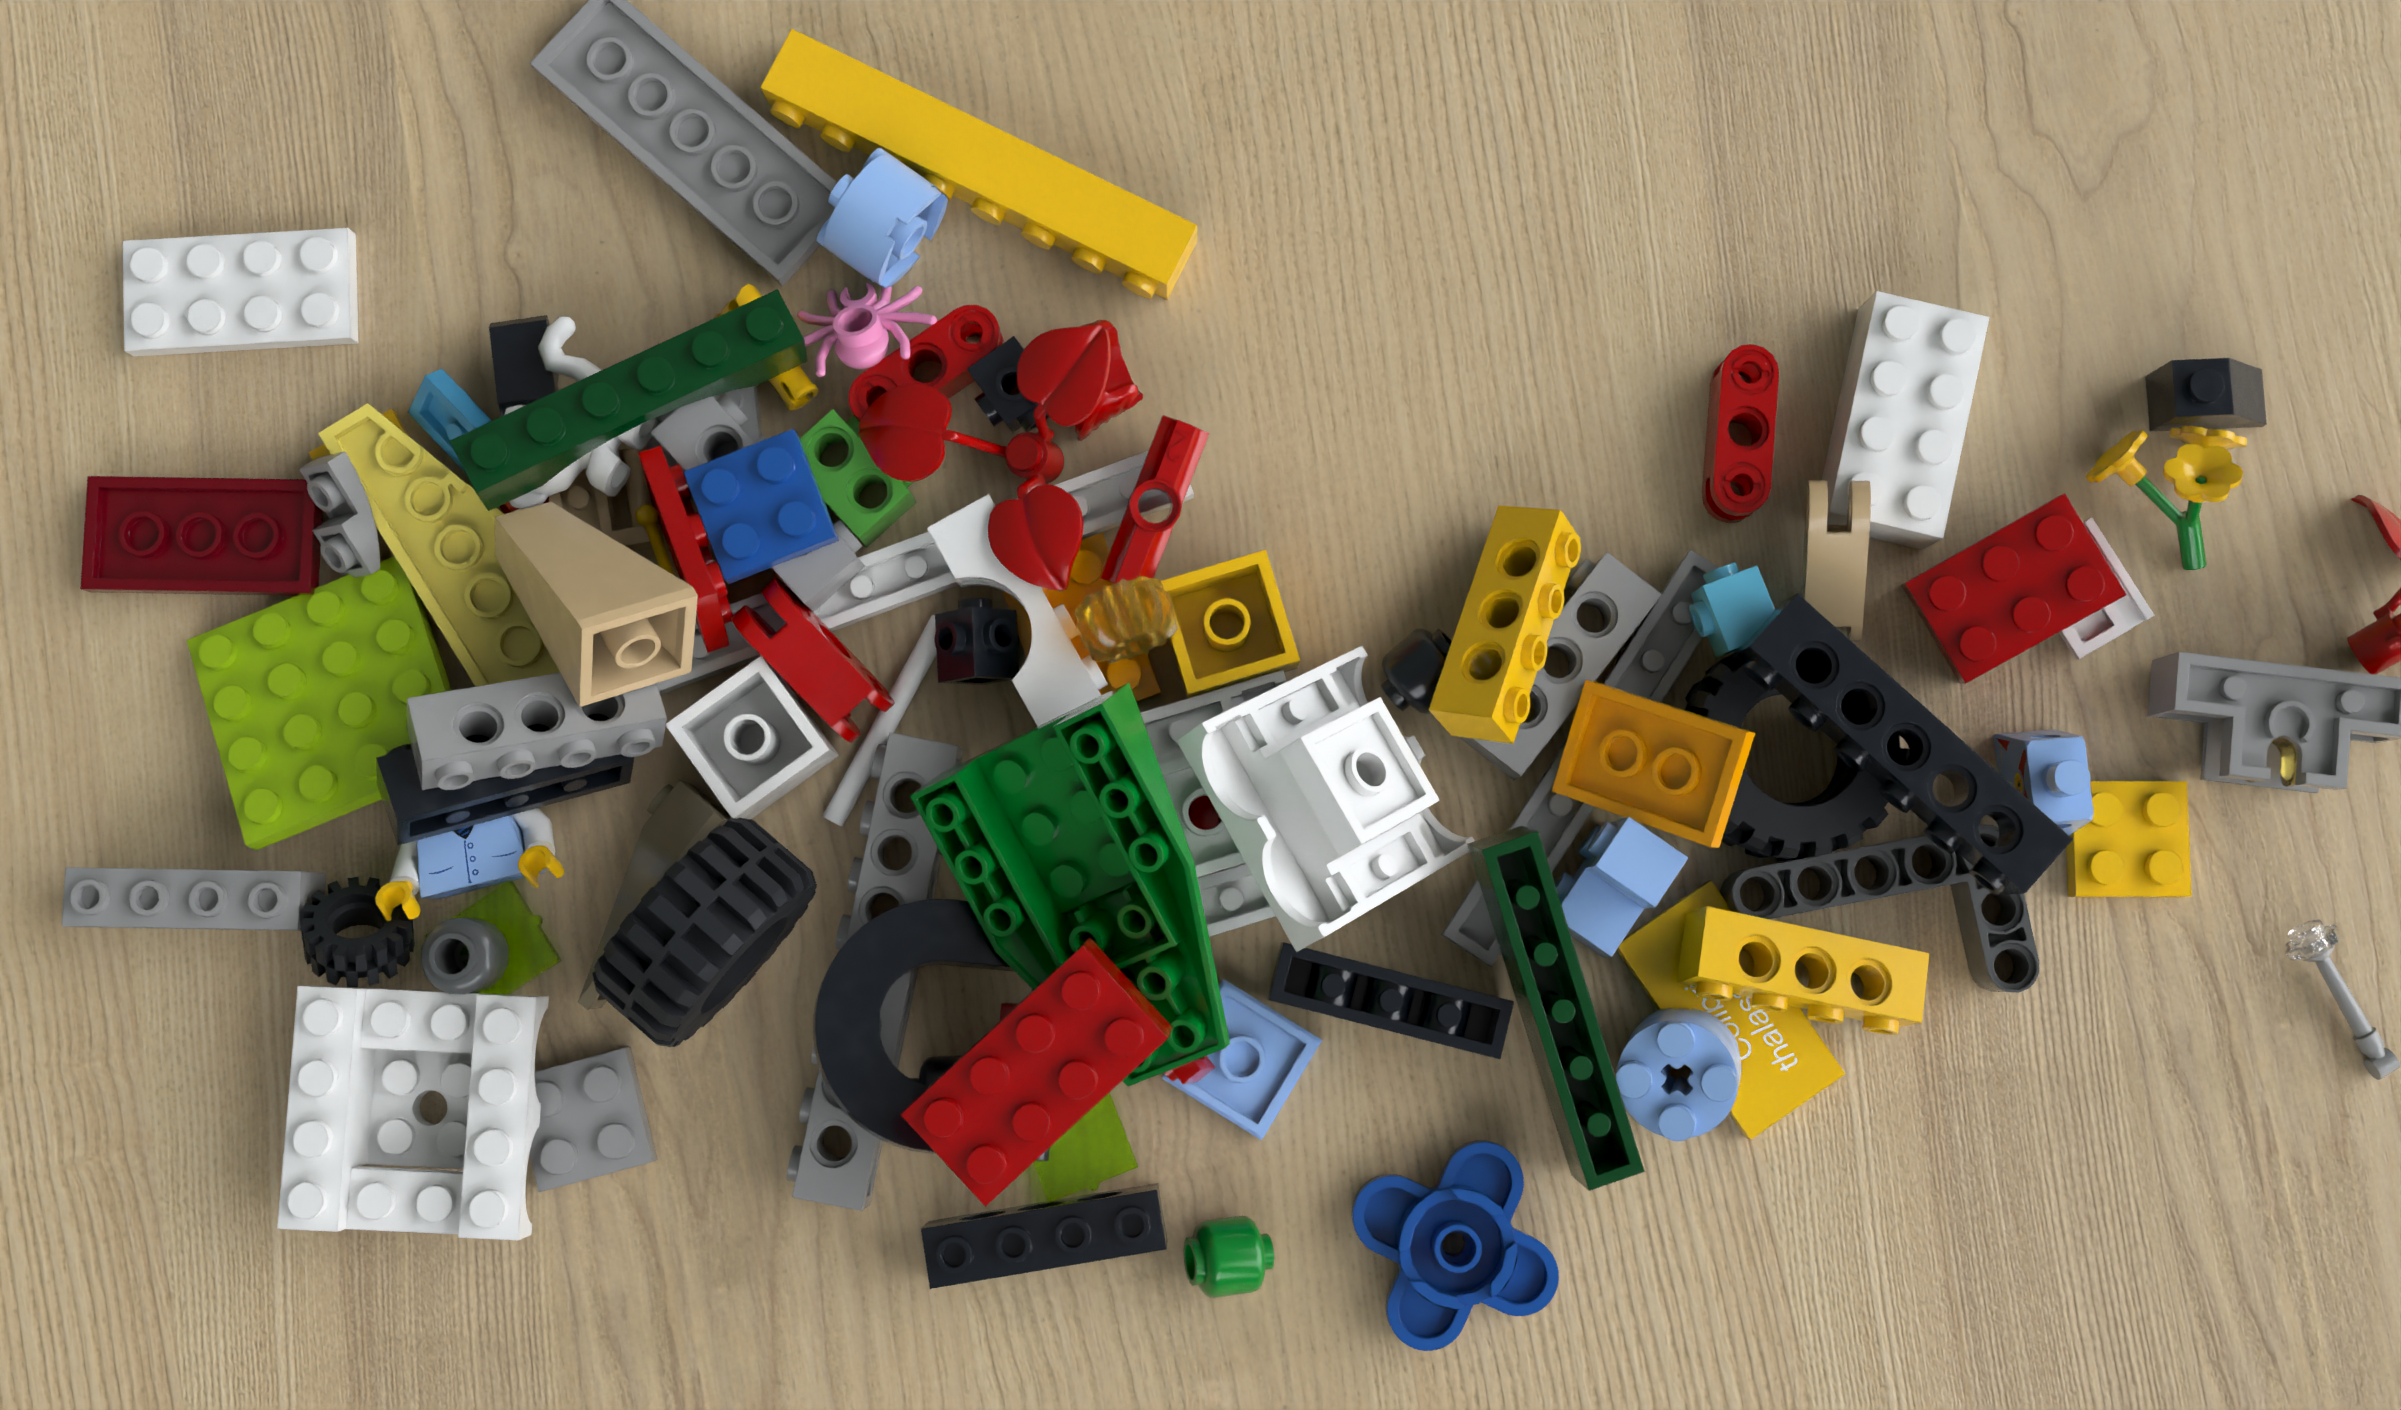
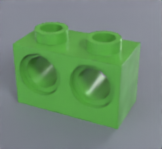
M832 409L800 438L824 503L867 548L917 503L911 492L907 489L913 482L900 481L884 474L871 459L859 436V420L852 415L845 422ZM833 443L848 445L849 453L842 464L835 467L822 465L821 457L826 447ZM874 483L885 485L887 487V497L880 506L876 508L860 506L859 497L866 486Z

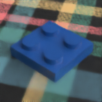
M794 428L684 471L725 581L729 584L839 541L802 443Z

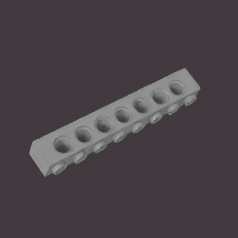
M889 732L887 745L878 744L872 765V778L880 779L875 802L867 800L863 809L860 835L868 837L863 859L855 857L851 866L848 891L856 894L851 916L843 914L836 937V949H841L853 934L873 919L872 906L878 897L884 894H891L898 900L900 906L920 900L933 899L942 854L918 810L910 813L901 812L896 805L895 795L898 788L906 782H919L923 787L939 774L961 764L964 750L959 746ZM895 838H905L912 847V858L904 868L892 870L884 861L883 853L885 846ZM918 969L905 974L891 986L880 1011L879 1031L882 1045L887 1056L897 1069ZM813 1046L811 1063L818 1065ZM819 1069L815 1088H806L800 1107L799 1122L807 1123L803 1147L794 1146L788 1164L787 1180L795 1182L792 1197L863 1211L871 1202L883 1141L861 1128L841 1109L831 1095ZM830 1126L843 1127L850 1134L852 1147L846 1157H835L826 1150L824 1135Z

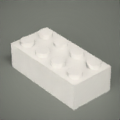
M1876 291L1858 309L1822 480H1827L1828 487L1827 525H1847L1850 481H1870V538L1921 550L1943 539L1990 317Z

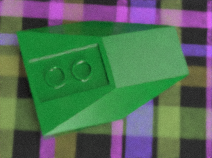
M1130 683L1124 684L939 774L910 795L995 952L1033 990L1086 940L1091 938L1171 1024L1173 1028L1169 1038L1123 1080L1128 1087L1222 1050L1230 1044L1195 863Z

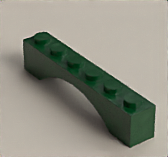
M777 289L450 440V443L476 494L487 510L490 511L543 486L559 472L587 453L644 422L711 396L757 386L808 362L805 340Z

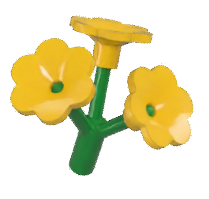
M2182 426L2181 428L2170 429L2169 437L2186 443V445L2178 449L2176 458L2167 460L2163 468V476L2174 484L2176 495L2188 500L2187 510L2181 512L2145 477L2147 470L2134 458L2139 446L2146 440L2148 435L2143 430L2128 433L2117 445L2101 455L2096 461L2095 466L2086 474L2085 479L2090 483L2095 481L2099 483L2109 475L2117 474L2129 487L2136 485L2176 525L2183 569L2198 570L2204 568L2207 562L2200 521L2202 502H2221L2228 497L2231 488L2241 484L2244 475L2243 469L2231 462L2232 455L2227 449L2246 447L2247 438L2235 436V433L2226 430L2205 429L2197 426Z

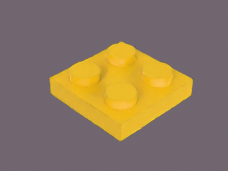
M2090 781L2094 812L2093 819L2069 835L2073 840L2066 847L2068 897H2192L2187 781Z

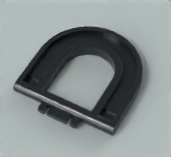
M930 899L907 903L882 913L862 926L843 945L827 969L818 991L813 1014V1041L817 1063L825 1084L841 1109L856 1124L876 1138L899 1148L931 1154L936 1153L901 1116L903 1111L929 1086L905 1076L895 1067L884 1050L879 1031V1017L885 996L899 978L912 970L930 965L1015 972L995 952L968 901L954 899ZM1050 1148L1036 1162H1048Z

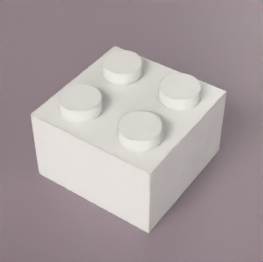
M762 656L755 659L666 723V727L731 818L736 819L754 818L839 756L785 679Z

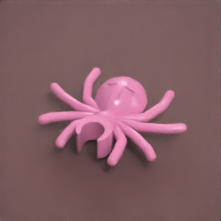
M866 283L868 293L862 299L853 301L847 287L841 292L839 298L843 310L839 308L837 292L835 290L827 291V305L832 317L809 314L803 310L799 311L797 317L807 324L824 326L803 337L805 347L824 339L815 359L816 375L818 377L825 376V360L834 343L836 354L845 365L855 369H867L875 366L885 357L889 349L887 331L892 332L899 342L900 356L903 359H908L910 357V341L895 322L921 323L926 325H933L937 322V318L933 315L916 312H898L914 302L922 294V288L915 286L909 293L890 304L892 286L888 288L881 286V298L878 300L873 285Z

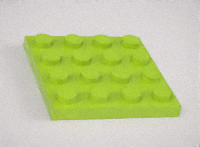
M395 556L381 561L380 569L373 574L358 577L346 575L315 588L314 594H299L186 640L245 845L255 851L382 800L377 786L376 757L384 756L398 746L411 744L407 730V698L451 691L423 601Z

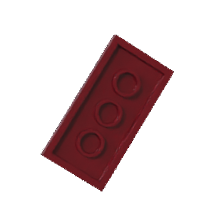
M87 476L80 589L91 593L277 596L314 594L315 588L319 587L321 544L312 530L322 524L323 510L311 499L307 490L308 483L305 479Z

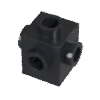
M1015 336L967 369L983 391L974 399L994 427L1004 421L1012 433L1021 427L1026 432L1037 428L1033 413L1038 403L1026 399L1021 392L1016 395H1010L1011 389L1018 385L1017 365L1024 351ZM1047 413L1045 416L1046 420L1050 418Z
M969 598L959 600L957 610L935 614L936 632L934 642L937 651L938 683L986 685L1012 680L1019 672V637L1017 634L1016 610L993 608V601L989 598Z

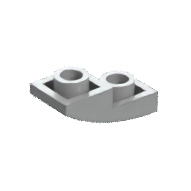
M346 452L316 458L300 468V472L308 483L307 490L311 499L330 518L312 530L321 544V554L326 563L333 570L339 572L341 577L351 575L352 577L370 575L379 570L380 550L372 510L364 487Z

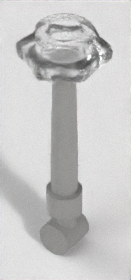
M2312 920L2295 927L2287 935L2290 942L2286 943V955L2293 961L2303 960L2316 963L2340 1010L2355 1034L2353 1039L2361 1053L2366 1054L2368 1057L2364 1060V1065L2368 1072L2375 1079L2380 1080L2400 1068V1062L2391 1050L2383 1048L2385 1043L2377 1029L2371 1027L2362 1009L2329 957L2339 939L2336 925L2324 926L2321 920Z

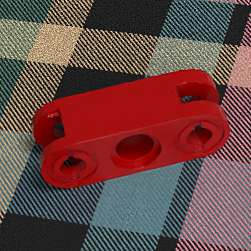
M979 305L961 306L910 340V357L908 359H903L900 356L899 347L883 358L878 364L864 371L853 381L849 390V405L854 416L860 422L866 410L878 397L898 386L907 384L927 385L940 391L949 399L973 383L975 380L967 369L1004 343L996 317L987 308ZM970 336H981L979 342L967 343ZM924 361L940 363L942 369L935 380L921 383L913 378L915 368Z
M1754 344L1741 345L1732 350L1715 369L1710 381L1702 500L1707 512L1716 520L1725 523H1736L1748 518L1765 503L1771 489L1779 369L1773 354L1764 347ZM1740 375H1742V376H1744L1745 378H1747V380H1748L1749 383L1743 381V380L1741 379ZM1730 423L1743 424L1748 428L1752 437L1751 446L1737 445L1732 441L1728 432ZM1730 485L1736 486L1742 496L1735 494Z
M774 578L761 591L767 602L786 624L776 632L756 611L747 605H744L731 617L732 622L749 644L843 739L852 743L861 735V732L851 719V714L849 713L864 699L872 706L875 705L884 712L888 711L895 702L879 680L809 607L781 580Z

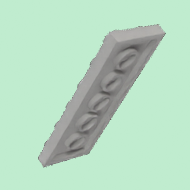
M588 0L530 62L531 66L540 76L782 287L821 246L816 240L820 229L831 217L835 207L828 203V199L837 182L627 0Z

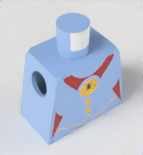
M2053 729L1993 735L1998 773L2064 832L2070 835L2092 821L2094 812L2090 787L2091 777L2088 770L2086 745L2081 735Z

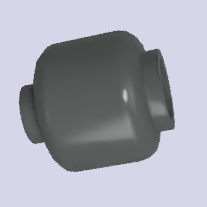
M452 918L439 923L427 935L421 948V965L426 978L437 989L449 994L479 993L491 988L502 978L509 963V947L505 936L494 924L481 918Z

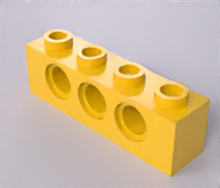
M1502 505L1497 507L1429 707V711L1451 736L1514 744L1520 723H1523L1529 714L1530 692L1537 671L1541 670L1546 662L1547 640L1554 619L1558 618L1563 610L1564 588L1570 570L1578 563L1581 552V538L1561 510Z
M1706 906L1687 913L1685 916L1677 983L1697 986L1696 995L1707 999L1729 1001L1732 1000V994L1752 998L1751 1006L1757 1009L1787 1012L1788 1006L1808 1009L1807 1018L1814 1021L1838 1024L1843 1023V1019L1846 1017L1863 1021L1862 1029L1865 1031L1897 1035L1899 1027L1922 1023L1929 953ZM1742 948L1747 950L1753 957L1754 972L1752 976L1746 974L1740 966L1739 953ZM1797 960L1801 961L1808 969L1809 983L1807 987H1804L1796 978L1795 965ZM1853 972L1863 982L1864 992L1862 998H1859L1852 990L1850 981Z

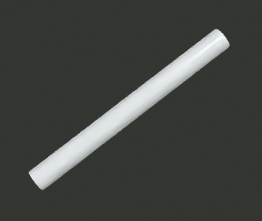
M931 615L889 693L895 704L886 712L879 711L822 817L843 827L872 774V765L878 744L887 745L889 732L894 733L937 654L934 642L936 632L934 615Z

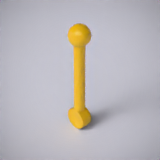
M642 505L636 511V520L647 531L659 567L675 576L656 525L658 520L657 510L652 505Z

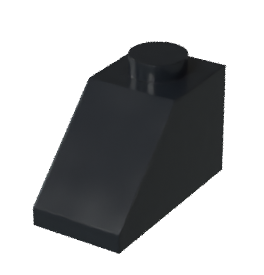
M2231 358L2171 360L2145 376L2150 432L2170 431L2171 428H2181L2182 426L2226 429L2263 427L2267 425L2262 369Z

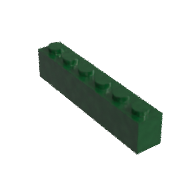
M1519 826L1468 843L1467 846L1571 1176L1590 1191L1645 1172L1539 832L1525 826Z

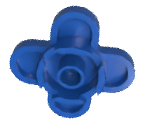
M1476 1140L1458 1147L1448 1158L1434 1187H1426L1402 1175L1384 1174L1367 1181L1354 1198L1351 1216L1354 1229L1360 1240L1373 1252L1399 1265L1386 1297V1316L1395 1335L1403 1343L1414 1349L1433 1351L1452 1343L1461 1333L1473 1305L1483 1303L1508 1315L1528 1316L1547 1306L1556 1293L1559 1271L1553 1254L1538 1239L1511 1225V1219L1523 1193L1524 1177L1520 1164L1514 1155L1497 1143ZM1452 1232L1461 1234L1464 1240L1462 1249L1454 1254L1444 1251L1442 1245L1444 1237Z

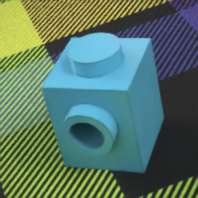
M1734 562L1703 575L1706 585H1703L1691 594L1694 604L1689 606L1692 622L1701 637L1708 636L1716 658L1741 649L1775 611L1757 565L1739 572L1737 564Z

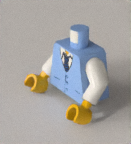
M539 808L402 844L395 860L390 882L382 886L376 894V905L386 921L391 920L393 909L402 904L408 919H415L421 912L420 905L414 896L418 891H420L421 898L443 899L526 878L534 888L539 887L537 877L539 874L546 873L545 868L547 867L556 878H560L564 875L565 869L554 856L555 845L552 823Z

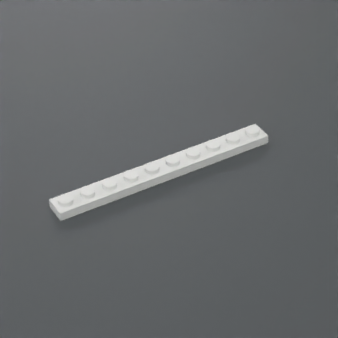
M1148 451L1054 485L1070 493L1078 502L1083 516L1082 539L1120 526L1128 505L1129 496L1135 487ZM1191 484L1183 502L1194 498ZM1155 489L1145 491L1138 502L1139 513L1142 517L1170 507L1166 494ZM926 532L858 557L865 567L813 613L833 632L959 584L931 534ZM762 593L730 605L733 615L744 605L749 606L776 632L786 624L767 602ZM733 622L724 624L730 645L707 653L697 623H695L691 673L657 683L660 695L752 662L761 655L741 635Z

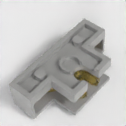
M2176 652L2152 660L2147 717L2204 723L2200 780L2308 793H2319V788L2341 790L2347 789L2350 740L2380 743L2401 739V678Z

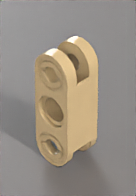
M1808 480L1801 597L1835 627H1847L1849 640L1861 641L1871 517L1870 481H1850L1847 525H1827V480Z

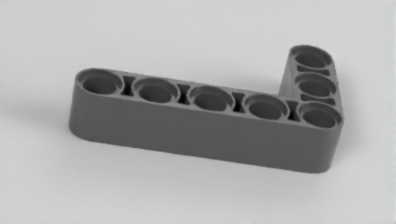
M1979 825L1980 837L1988 846L1992 847L1996 844L1999 838V827ZM1927 835L1739 870L1731 873L1723 881L1720 889V894L1725 899L1730 911L1772 919L1950 885L1968 969L1973 981L1980 988L1990 992L2019 993L2029 989L2036 982L2039 974V958L2025 895H2005L2003 892L1996 895L1988 891L1970 874L1973 865L1957 851L1953 854L1944 851L1933 843ZM1918 847L1925 849L1932 859L1931 871L1925 878L1920 877L1912 867L1911 858ZM1862 857L1868 859L1876 870V879L1869 889L1863 888L1854 876L1856 863ZM1805 868L1812 870L1820 881L1818 894L1812 900L1806 899L1797 887L1798 876ZM1749 878L1757 881L1764 892L1763 902L1755 911L1747 909L1740 899L1741 886ZM1988 894H1992L1998 900L2001 908L2000 916L1994 924H1990L1981 912V904ZM2001 951H2005L2013 962L2012 974L2004 982L1997 977L1994 970V961Z

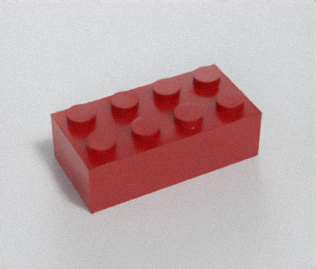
M1089 938L903 1111L901 1116L986 1207L1169 1038L1173 1027L1098 945Z

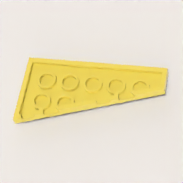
M368 403L318 433L330 454L345 451L366 492L375 526L475 687L560 673L495 557V517L504 515L501 510L494 508L488 511L469 484Z

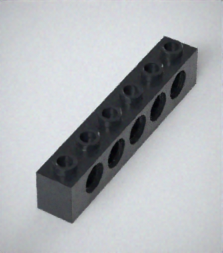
M1798 593L1782 602L1736 653L1747 663L1743 669L1756 684L1767 691H1772L1773 688L1779 691L1792 703L1788 709L1796 720L1814 732L1820 728L1837 743L1833 750L1844 763L1858 772L1866 769L1882 784L1879 788L1880 794L1898 810L1904 813H1908L1911 810L1928 825L1924 829L1925 834L1938 847L1950 854L1957 851L1973 865V868L1970 870L1972 877L1988 891L1999 895L2001 892L2005 895L2026 893L2073 840ZM1800 653L1810 655L1818 663L1819 677L1815 684L1802 680L1796 671V659ZM1846 693L1856 696L1863 704L1864 717L1860 724L1851 723L1842 713L1841 702ZM1892 734L1901 736L1908 744L1909 756L1904 765L1895 763L1887 752V742ZM1939 774L1947 777L1954 787V797L1948 806L1941 804L1933 793V783ZM1985 815L1993 818L1999 827V838L1992 847L1984 843L1979 834V824Z

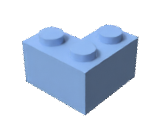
M1630 817L1611 823L1607 821L1602 827L1597 824L1578 851L1585 859L1575 874L1571 876L1564 872L1555 883L1571 936L1600 956L1612 957L1644 908L1657 906L1688 860V857Z

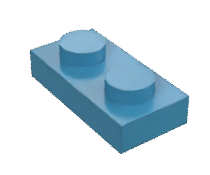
M443 369L425 375L408 411L413 419L464 472L465 470L450 440L492 421Z

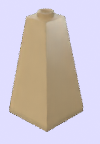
M552 502L518 509L495 517V557L579 707L691 673L698 599L693 586Z

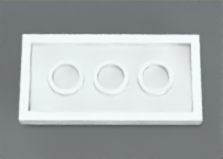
M349 228L123 241L124 351L135 357L358 344L356 234Z

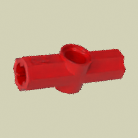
M1162 415L1135 487L1129 496L1128 505L1099 577L1100 579L1147 596L1174 524L1180 516L1184 498L1207 442L1208 432L1180 420ZM1147 490H1160L1169 499V514L1159 523L1148 522L1139 513V498Z

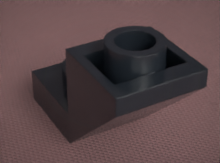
M547 315L495 322L489 325L497 402L501 417L505 415L506 409L509 407L528 405L558 391L559 373L546 370L538 350L546 327L550 325Z

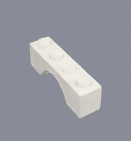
M989 494L927 527L960 587L989 586L1000 589L1014 597L1027 611L1032 628L1031 647L1024 665L1012 679V682L1038 727L1100 697L1099 689L1105 687L1108 683L1093 656L1090 654L1081 659L1070 639L1080 633L1065 606L1061 604L1053 609L1042 587L1018 578L1005 568L994 555L988 539V522L990 513L995 505Z

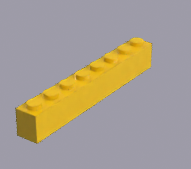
M791 29L760 87L771 107V114L785 124L794 128H800L802 123L821 131L820 137L825 142L848 153L852 147L868 155H871L877 148H882L935 185L941 193L947 196L948 201L954 196L971 204L970 210L979 218L991 224L1001 225L1004 220L1022 229L1021 235L1027 241L1040 248L1050 250L1055 245L1072 253V261L1087 271L1101 274L1103 269L1123 278L1122 285L1141 297L1151 299L1156 294L1168 300L1197 243L1196 224L794 29Z

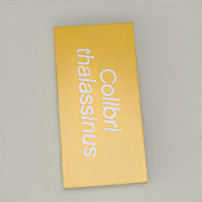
M1710 880L1626 936L1617 948V952L1657 1010L1667 1008L1691 1010L1693 1008L1706 1011L1718 1018L1731 1031L1738 1043L1742 1070L1737 1096L1729 1114L1745 1138L1752 1140L1844 1076L1845 1072L1800 1008L1788 1006L1787 1012L1761 1010L1751 1006L1752 998L1732 994V1000L1729 1001L1707 999L1696 995L1697 986L1677 983L1686 914L1706 906L1730 911L1725 899ZM1742 948L1739 953L1740 966L1746 974L1752 976L1754 972L1753 957L1747 950Z

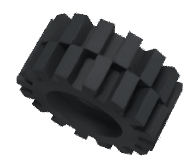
M358 877L348 878V887L341 888L338 881L327 884L328 895L318 890L311 896L312 904L305 903L302 909L303 918H300L304 957L307 965L311 964L312 972L320 977L326 972L328 983L337 985L341 977H346L347 987H358V978L367 977L369 986L379 983V973L383 972L390 979L398 974L397 964L405 967L410 961V952H414L415 946L413 919H408L402 904L393 909L391 920H385L375 901L376 894L380 889L379 879L369 877L367 885L362 886L359 885ZM357 925H368L380 929L374 934L362 938H346L337 935L340 931Z

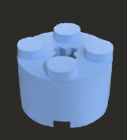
M877 148L869 156L862 171L855 179L847 174L833 188L828 203L835 207L831 217L820 229L816 241L870 281L888 288L898 282L919 259L920 255L915 253L914 250L923 236L931 241L943 219L948 199L935 185L882 148Z
M1667 1008L1650 1014L1635 1027L1618 1062L1616 1081L1625 1108L1640 1125L1653 1133L1664 1136L1668 1140L1684 1141L1709 1132L1726 1118L1737 1096L1742 1070L1738 1043L1726 1025L1706 1011L1693 1008L1691 1010ZM1685 1064L1691 1069L1688 1080L1682 1076L1675 1079L1669 1074L1671 1066L1679 1069Z

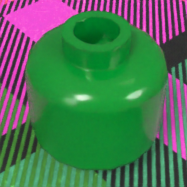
M1247 1216L1203 1221L1195 1227L1192 1237L1186 1238L1184 1242V1265L1189 1283L1192 1286L1198 1285L1201 1291L1209 1298L1257 1291L1262 1286L1265 1270L1272 1269L1274 1266V1249L1270 1236L1267 1233L1261 1234L1256 1223Z

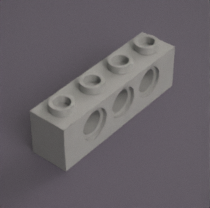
M726 393L717 400L711 396L676 409L651 431L652 435L685 471L712 461L715 449L724 442H736L738 450L766 439L762 435L757 441L753 442L740 426L748 418ZM840 520L833 525L839 541L772 567L800 600L813 612L865 567L854 554L863 545Z
M1608 552L1596 564H1593L1586 558L1565 585L1573 593L1565 602L1560 616L1554 619L1547 640V650L1555 649L1561 651L1569 661V671L1567 676L1563 678L1550 676L1544 668L1537 671L1530 692V700L1535 708L1534 717L1529 723H1520L1514 744L1460 737L1461 740L1513 780L1523 775L1578 704L1585 680L1596 681L1662 595ZM1591 605L1601 612L1604 619L1601 632H1588L1579 625L1577 621L1579 606Z
M561 673L407 698V730L422 790L437 787L444 790H455L481 779L498 776L515 779L524 777L536 769L558 765L568 768L581 767L589 764L594 759L619 754L626 757L644 755L654 748L662 747L667 721L657 683L579 707ZM602 714L610 719L607 721H594L587 716ZM541 724L549 727L550 730L535 732L527 727ZM471 735H483L490 740L483 743H475L465 738Z
M65 867L62 926L301 931L300 918H303L302 909L305 903L312 904L311 896L316 891L320 890L325 894L326 873L266 870Z

